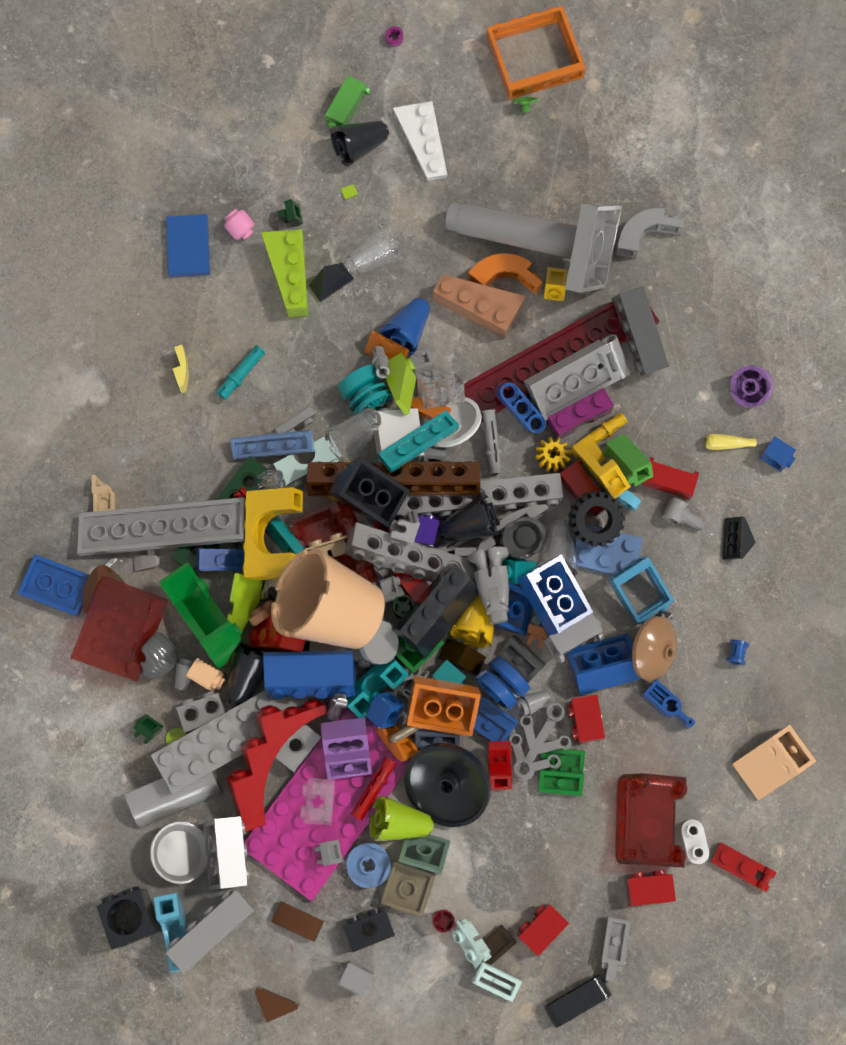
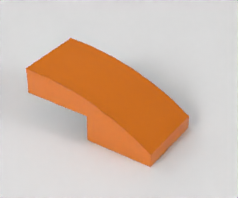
M398 722L392 727L376 729L386 747L401 762L412 759L418 752L411 736L397 743L391 742V735L401 730Z

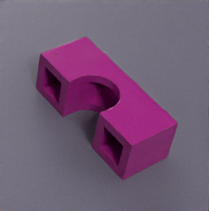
M602 388L548 417L546 424L555 439H562L575 432L585 422L590 420L594 422L611 413L614 404L605 389Z

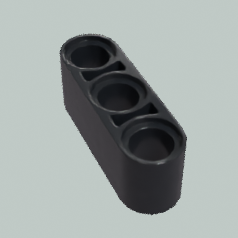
M601 974L553 1000L544 1006V1009L554 1027L558 1028L603 1002L612 994Z

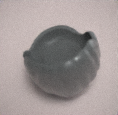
M521 517L503 529L500 544L502 547L508 548L509 557L517 560L526 559L541 550L546 538V529L535 518Z
M163 633L153 634L142 646L141 651L146 656V660L144 663L140 662L143 669L141 674L148 679H157L165 676L175 667L178 659L176 648Z

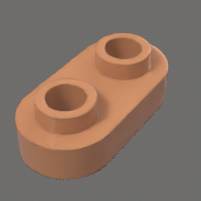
M272 599L250 613L252 618L249 621L253 627L271 615L272 602H274Z

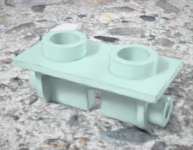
M467 919L461 922L459 920L456 921L451 930L453 939L456 943L460 944L467 960L476 969L482 960L485 962L491 958L489 954L491 951L482 939L476 942L473 940L479 934L471 921H467Z

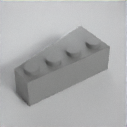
M229 890L220 898L222 903L216 908L211 906L203 914L205 918L199 924L196 921L193 922L185 930L187 934L182 939L177 937L168 945L170 950L166 954L183 974L189 972L211 952V949L217 947L227 938L230 932L232 933L249 915L252 916L257 911L241 891L235 890L232 892Z

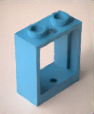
M641 556L607 578L633 623H641L643 625L652 615L657 612L662 613L670 608L669 604L674 602L649 557ZM644 570L661 598L636 613L620 585Z

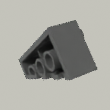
M641 286L613 297L611 300L626 336L628 348L635 359L634 366L636 371L640 372V375L643 376L669 367L644 287Z

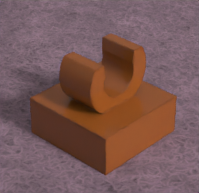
M532 624L528 625L526 636H529L527 646H530L531 641L536 639L539 641L538 649H541L544 641L549 637L543 627Z

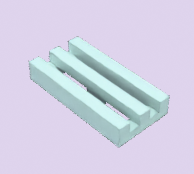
M481 961L480 967L476 970V975L471 982L513 1002L522 981ZM484 969L515 983V986L513 987L485 973ZM483 977L512 992L509 995L480 981V978Z

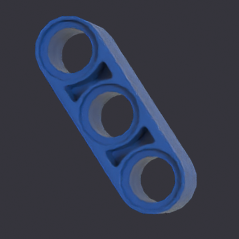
M505 382L496 387L495 393L499 401L527 432L540 433L545 429L546 421L515 384ZM506 386L511 389V395L508 398H505L503 395V389ZM520 402L525 407L521 414L517 412L516 408ZM533 418L538 420V426L535 429H532L530 426Z

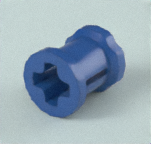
M732 639L730 640V654L726 658V662L744 666L746 664V661H744L746 648H749L750 644Z

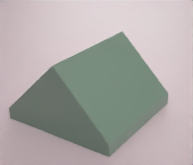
M430 834L427 837L405 839L398 862L442 874L450 840Z

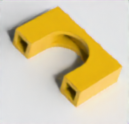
M293 487L246 491L245 541L243 544L245 551L243 564L244 578L252 580L279 579L287 564L297 554H271L264 543V532L266 526L274 517L281 514L302 513L303 491Z

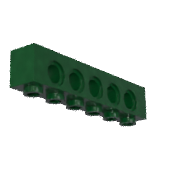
M249 456L216 500L232 499L234 497L233 494L235 492L238 493V489L244 487L246 491L265 489L272 480L270 478L272 476L270 470ZM247 480H254V486L250 488L244 486ZM219 544L197 545L203 548H220ZM197 546L178 547L171 556L180 566L188 562L195 574L202 572L197 570V555L192 554L193 549Z

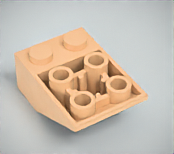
M788 725L735 761L732 766L759 801L814 764L816 760L791 725Z

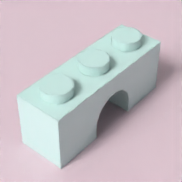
M330 434L314 442L315 458L312 462L342 461V455ZM293 454L274 463L275 470L286 488L293 487L297 489L307 480L308 464H300L296 461Z

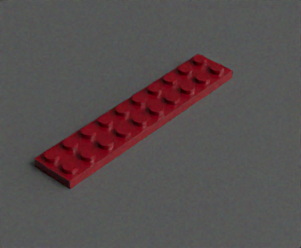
M608 303L460 385V390L464 397L473 400L478 405L482 416L481 423L483 422L482 411L495 409L496 415L506 409L495 393L496 387L499 384L505 382L513 383L527 398L530 395L524 381L597 340L601 341L609 335H616L620 345L627 342L613 303ZM651 308L655 324L657 325L660 321ZM508 386L503 389L505 398L511 395V389Z

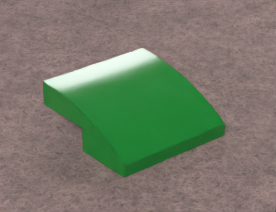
M560 748L540 754V761L548 759L550 755H557L561 760V765L557 769L549 767L539 770L538 792L574 796L583 795L585 750H563ZM556 758L550 760L551 765L558 763Z

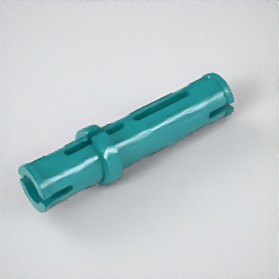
M255 345L232 374L229 373L226 376V381L216 393L221 398L223 397L224 400H227L236 387L242 385V380L266 352L258 345Z

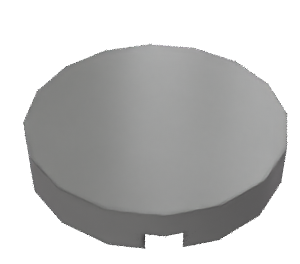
M382 620L374 637L365 646L359 648L362 657L372 664H386L397 653L399 645L398 635L393 631L394 627L388 622Z

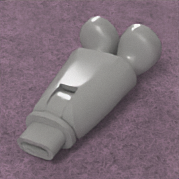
M491 547L487 549L491 562V571L487 568L488 557L485 550H478L468 555L469 562L477 566L478 571L473 574L481 601L486 609V615L490 616L491 624L508 621L507 566H501V561L509 555L508 548Z

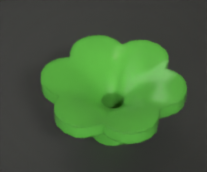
M531 96L518 97L513 100V103L521 104L522 112H530V104L538 101V98Z

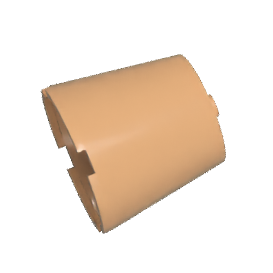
M312 548L310 551L303 550L299 552L287 564L275 588L278 591L276 602H272L271 606L273 625L284 636L359 649L365 646L376 634L383 618L385 605L384 596L380 588L324 552Z

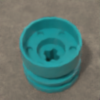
M371 364L355 370L337 386V391L346 402L351 401L348 407L350 411H353L354 417L358 420L376 413L393 397L391 391L387 390L386 383H379L381 378L376 375V368Z

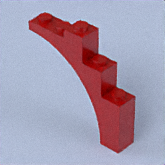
M308 700L304 702L303 706L297 708L296 706L288 707L283 710L284 712L276 706L268 705L255 713L261 738H250L245 744L241 745L247 770L239 769L226 777L236 815L241 817V822L245 826V832L266 825L263 801L270 767L282 746L298 729L311 720L327 713L325 704L319 700Z

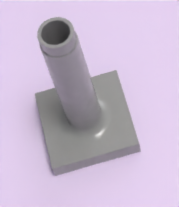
M453 202L447 211L446 228L449 231L571 259L565 289L583 293L606 288L622 205L608 202L582 203L578 225L576 226L467 203Z

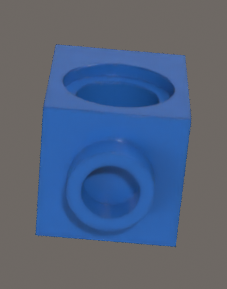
M774 436L759 459L781 472L785 467L789 469L796 459L793 457L796 449Z
M391 692L376 694L366 717L376 727L381 729L395 726L404 703Z

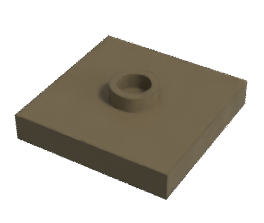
M393 861L380 904L422 918L436 874Z

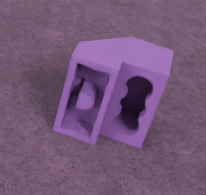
M365 717L321 723L328 780L372 774Z

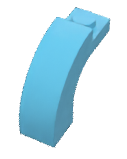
M177 893L154 898L156 919L162 927L167 951L170 950L168 945L177 937L182 939L187 934L185 930L188 928L182 902ZM167 955L169 972H180L179 968Z

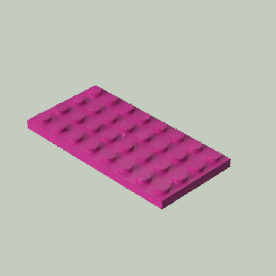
M346 706L336 721L359 717ZM365 718L372 774L376 773L385 756L397 763L387 779V785L382 787L376 799L379 796L388 797L404 776L410 760L401 762L380 738L376 730L378 727ZM321 738L264 815L266 825L255 828L243 843L246 845L247 853L310 901H313L340 864L327 866L317 864V861L321 860L322 856L321 851L315 852L314 849L320 847L319 843L339 840L342 859L345 857L369 824L370 815H375L376 808H373V804L363 821L350 814L370 783L372 774L328 780Z

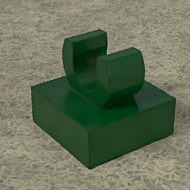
M292 199L284 201L285 209L278 211L279 219H283L284 223L291 222L295 226L302 225L300 205Z
M145 714L136 721L133 727L136 730L134 737L137 738L142 734L146 737L144 744H147L161 732L164 726Z

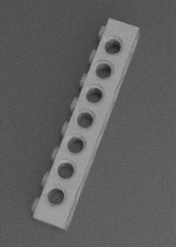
M560 473L480 481V495H487L489 498L485 500L488 503L492 502L495 509H504V511H514L517 509L516 507L525 506L526 508L542 504L553 507L559 505L564 498ZM536 488H541V489H543L544 492H545V495H544V496H538V495L535 493L534 489H536ZM520 490L524 493V497L516 498L513 492ZM496 492L501 493L503 500H495L492 494ZM407 495L400 509L409 512L416 511L418 516L427 514L448 518L470 503L473 495ZM458 497L461 500V504L453 505L450 499ZM436 499L440 502V506L434 508L430 506L429 501ZM412 501L417 502L419 508L412 510L408 507V503ZM397 514L394 520H403V516Z

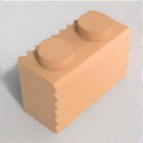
M200 658L194 661L186 674V677L214 692L216 689L220 690L226 681L224 672Z

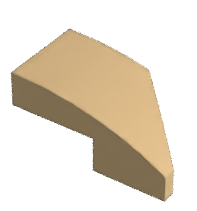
M91 475L93 512L116 510V497L111 487L107 484L105 485L96 475Z

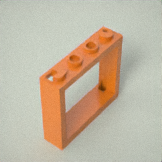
M563 6L553 9L550 7L546 11L533 12L522 18H512L508 22L495 23L494 26L487 28L486 39L508 100L584 78L586 67ZM557 23L573 65L511 82L496 40Z

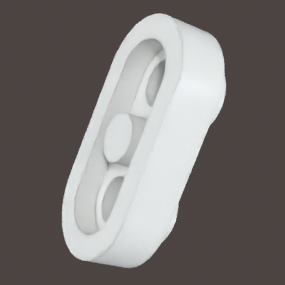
M687 820L680 829L686 857L693 864H702L709 857L704 828L697 820ZM692 826L695 827L697 830L695 835H692L689 832V829ZM697 848L702 851L700 857L695 856L694 852Z

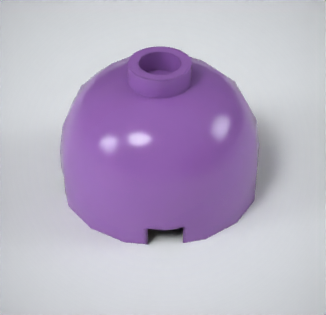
M750 365L742 367L734 373L730 384H732L731 395L743 407H757L764 404L770 399L774 389L772 376L766 369L760 366Z

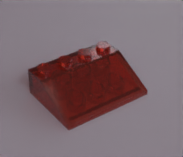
M102 576L70 658L125 680L138 682L142 672L140 662L144 663L146 660V656L141 651V648L157 632L169 600Z

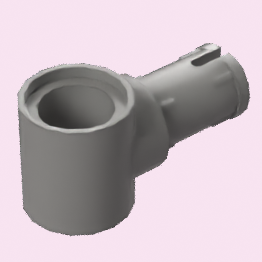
M670 497L662 518L671 524L679 525V523H685L701 531L706 523V519L690 512V509L687 508V503Z

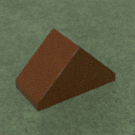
M260 986L255 990L267 1023L299 1008V1003Z

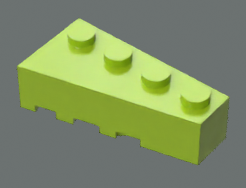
M302 229L261 232L288 317L309 316Z

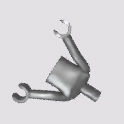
M335 694L333 697L323 698L327 713L324 714L322 723L333 722L338 719L342 708L347 706L346 695Z

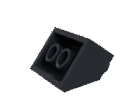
M358 457L338 474L328 493L377 526L389 528L410 490L363 458Z

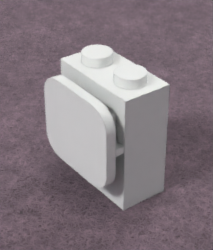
M384 408L376 411L374 417V438L377 454L420 427L418 409L410 408V412L406 416L401 409L391 410ZM424 452L409 462H422Z

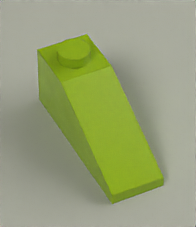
M401 352L389 360L388 368L390 373L389 375L386 374V381L395 402L406 416L410 412L416 376L413 370L416 367L410 358L406 359Z

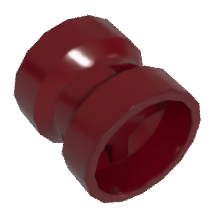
M445 909L439 910L434 914L432 923L437 931L447 933L454 927L455 918L450 911Z

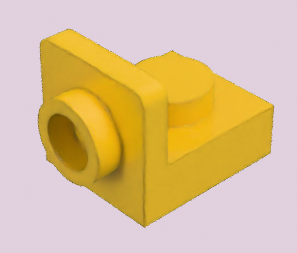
M547 267L544 299L564 301L568 269Z

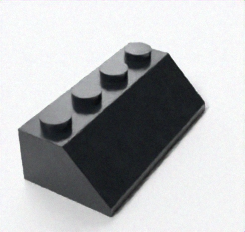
M456 563L447 564L393 631L422 658L426 659L478 596L479 592L472 578Z

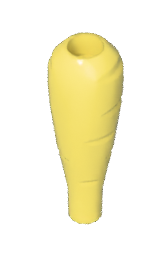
M708 434L705 437V447L709 450L756 447L757 444L756 439L731 435Z

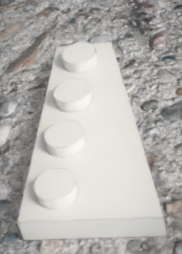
M433 102L394 107L393 113L408 139V143L416 156L426 180L432 181L447 178Z

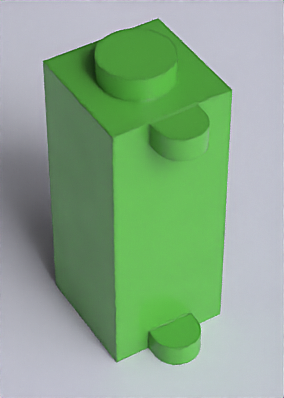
M350 76L346 77L325 114L326 124L330 129L337 125L350 123L364 96L371 93V90L366 87L365 83Z
M625 434L606 443L607 448L603 449V455L617 463L622 473L626 476L628 483H633L634 486H637L653 477L651 461Z

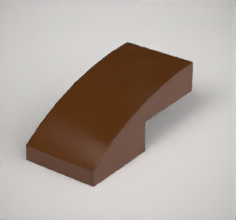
M280 901L271 921L313 942L316 941L324 923L323 920Z

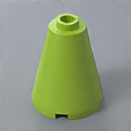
M379 796L373 804V808H376L375 815H370L369 831L370 836L375 841L427 837L433 831L434 822L431 820L430 815L386 796Z

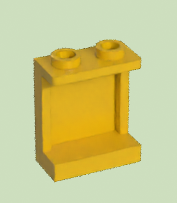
M590 434L573 446L587 470L614 499L631 487L613 459L603 466L600 465L605 460V457Z

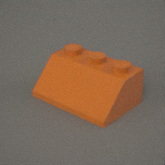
M414 676L409 698L407 726L472 737L481 697L479 687Z

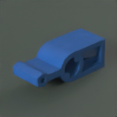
M657 679L641 695L644 700L664 717L670 718L675 716L682 722L684 728L689 729L695 724L693 718H688L681 711V701ZM666 702H672L674 704V706L672 707L674 712H669L666 709L668 707Z

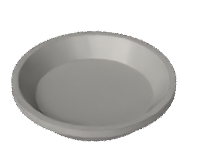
M174 822L163 827L155 835L150 847V860L156 873L162 879L174 884H185L199 878L207 868L204 832L188 822Z

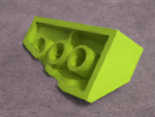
M235 573L230 596L233 611L229 612L227 620L232 624L236 623L243 633L240 635L242 641L251 624L249 621L252 618L250 613L259 608L262 600H266L264 596L263 581L244 578V575ZM232 655L230 656L225 665L229 664L230 660L232 659Z

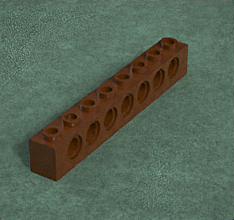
M308 462V496H332L328 492L338 474L352 462ZM369 462L409 489L408 495H480V462H407L392 473L389 472L382 462Z

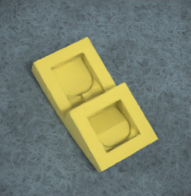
M179 345L174 348L180 366L173 368L179 389L183 394L186 393L188 386L189 368L183 345Z

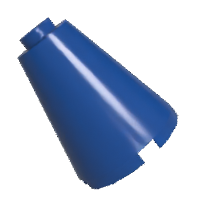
M414 298L386 322L379 331L381 335L408 348V356L413 355L418 348L430 313L428 302L422 298Z

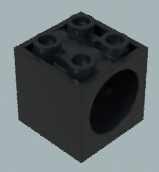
M134 886L124 890L123 896L111 895L102 899V904L96 906L111 950L119 949L161 932L147 889H140L139 886ZM126 900H130V903L139 906L142 912L139 928L132 934H128L126 930L119 928L115 921V914L119 909L118 906Z

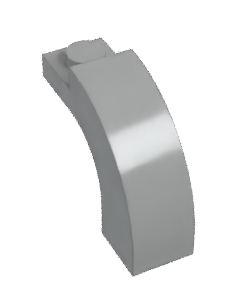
M653 208L639 212L623 227L615 255L635 259L640 239L650 232L680 235L684 227V219H679L677 216H664V208Z

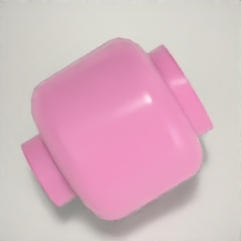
M235 209L225 217L224 227L235 240L241 238L246 240L254 233L251 229L255 223L244 210L238 211Z

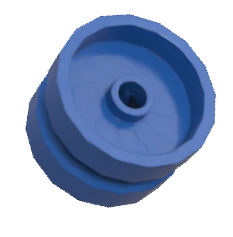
M496 655L489 662V668L492 673L482 669L475 676V679L495 702L507 711H510L517 704L514 694L524 697L530 690V686L509 663Z

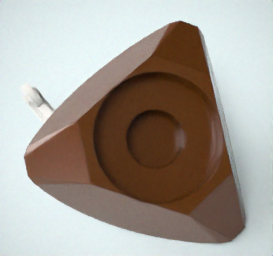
M112 558L105 565L97 566L87 578L83 590V609L87 614L106 611L133 601L134 595L130 588L116 572L109 568L117 561L116 558Z

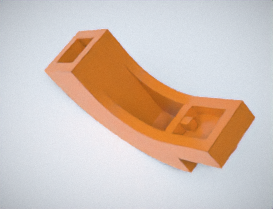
M501 253L491 255L478 262L468 272V281L485 286H490L495 280L505 277L518 280L535 295L541 290L542 286L540 276L535 272H530L532 263L514 254Z

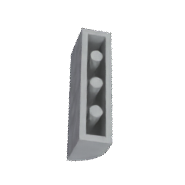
M212 771L174 794H171L162 778L126 793L124 796L139 828H143L222 794L216 775Z

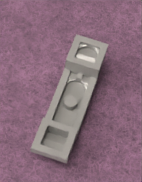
M545 504L517 510L500 521V525L496 526L497 531L501 530L500 534H502L503 529L508 524L521 517H532L537 520L546 514L549 508ZM497 536L483 538L478 550H485L488 553V548L496 547V542L493 539Z

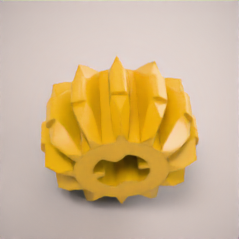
M549 437L548 443L542 440L540 443L541 447L536 448L538 455L535 456V460L541 461L539 463L540 468L545 465L547 466L546 472L553 468L554 473H558V467L564 470L566 468L565 463H570L571 459L568 455L571 454V450L565 449L568 445L567 442L559 444L560 438L553 442L552 437ZM552 452L556 453L554 458L550 457Z

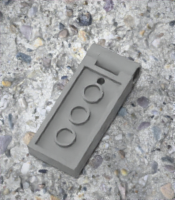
M609 335L601 341L597 340L524 381V384L534 407L546 421L552 414L629 376L631 371L617 336Z

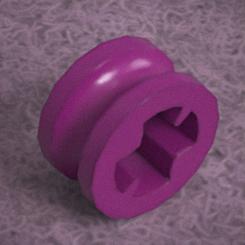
M396 26L388 28L386 31L387 43L394 47L402 44L404 40L402 29ZM396 33V36L398 35V39H390L392 37L391 34Z

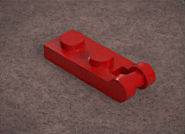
M722 842L719 843L710 863L766 893L770 887L768 884L771 878L774 879L777 873ZM757 871L763 873L760 881L754 878Z

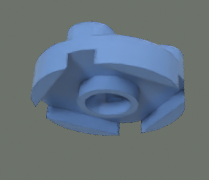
M364 843L355 847L350 852L346 867L348 875L356 885L363 888H372L379 886L387 879L391 870L390 857L383 847L375 843ZM369 859H372V864L375 865L374 870L364 871L363 861L367 862Z

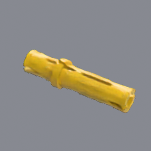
M619 412L607 422H602L600 427L589 434L598 444L603 439L613 436V433L626 425L628 421ZM574 445L569 447V450L577 459L579 456L573 448Z

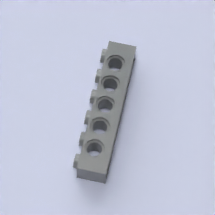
M357 522L348 533L345 554L356 560H365L375 566L390 568L396 573H405L415 579H423L430 582L435 580L447 564L456 563L472 580L474 579L475 565H472L466 558L415 541L410 543L392 538L390 533Z

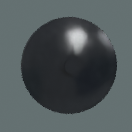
M450 743L427 745L412 757L406 767L404 784L410 802L416 810L430 815L431 820L436 824L446 827L469 825L483 814L489 804L491 782L485 767L475 755L458 745Z

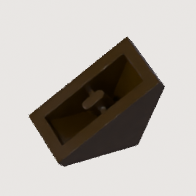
M447 638L438 659L448 660L453 666L476 676L480 672L486 657L467 644Z

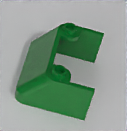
M187 562L160 580L159 584L215 666L219 669L227 663L240 643V635L243 633L236 623L232 624L226 619L208 593L207 589L210 587L203 577L199 579Z

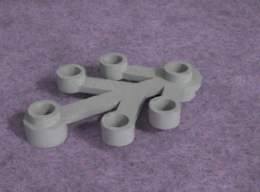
M552 703L548 706V719L537 738L533 730L534 721L532 717L525 715L520 718V724L524 728L530 750L525 757L521 747L523 744L522 737L516 733L510 736L509 741H511V746L514 749L517 760L513 765V774L518 780L528 781L533 777L535 771L549 767L552 769L560 767L561 760L557 755H550L548 759L534 762L539 754L560 748L568 750L572 745L570 738L565 735L557 740L545 743L556 722L561 721L565 716V710L561 704ZM555 710L560 711V715L558 717L553 716V712ZM526 718L530 719V720H531L530 724H529V725H524V724H523L524 719H526ZM515 737L520 738L519 743H518V744H513V743H512L513 738H515ZM563 739L569 741L567 746L561 745ZM556 758L558 763L551 765L550 760ZM527 767L528 771L525 774H521L520 769Z

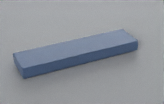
M312 430L234 437L230 439L233 460L245 459L249 456L255 458L315 451Z

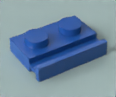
M482 697L479 702L474 730L490 742L505 741L518 721L485 697Z

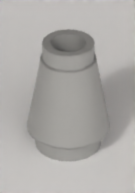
M179 657V661L176 662L174 688L187 691L191 679L186 677V674L194 660Z
M547 690L524 695V697L517 700V705L523 716L527 714L532 715L551 702V698Z

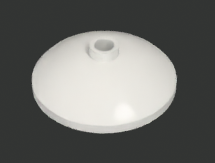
M450 397L439 401V403L452 409L449 414L459 424V429L434 446L453 447L468 440L477 431L481 423L482 416L478 405L466 397ZM422 418L420 426L427 423L428 420Z

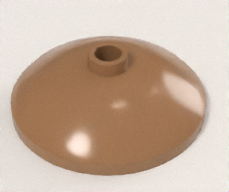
M660 616L649 618L640 627L635 637L632 649V662L636 674L643 680L655 681L660 679L673 664L677 651V636L672 623L668 619Z

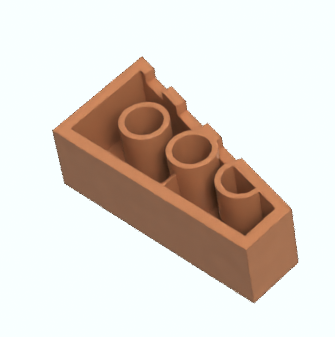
M444 274L433 290V301L504 339L522 310L526 296Z

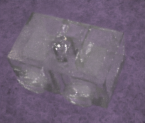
M308 778V783H303L302 796H306V805L301 806L300 819H304V824L332 826L335 780ZM317 796H320V799L324 801L323 804L319 805V808H316L315 804L312 803V800H315Z

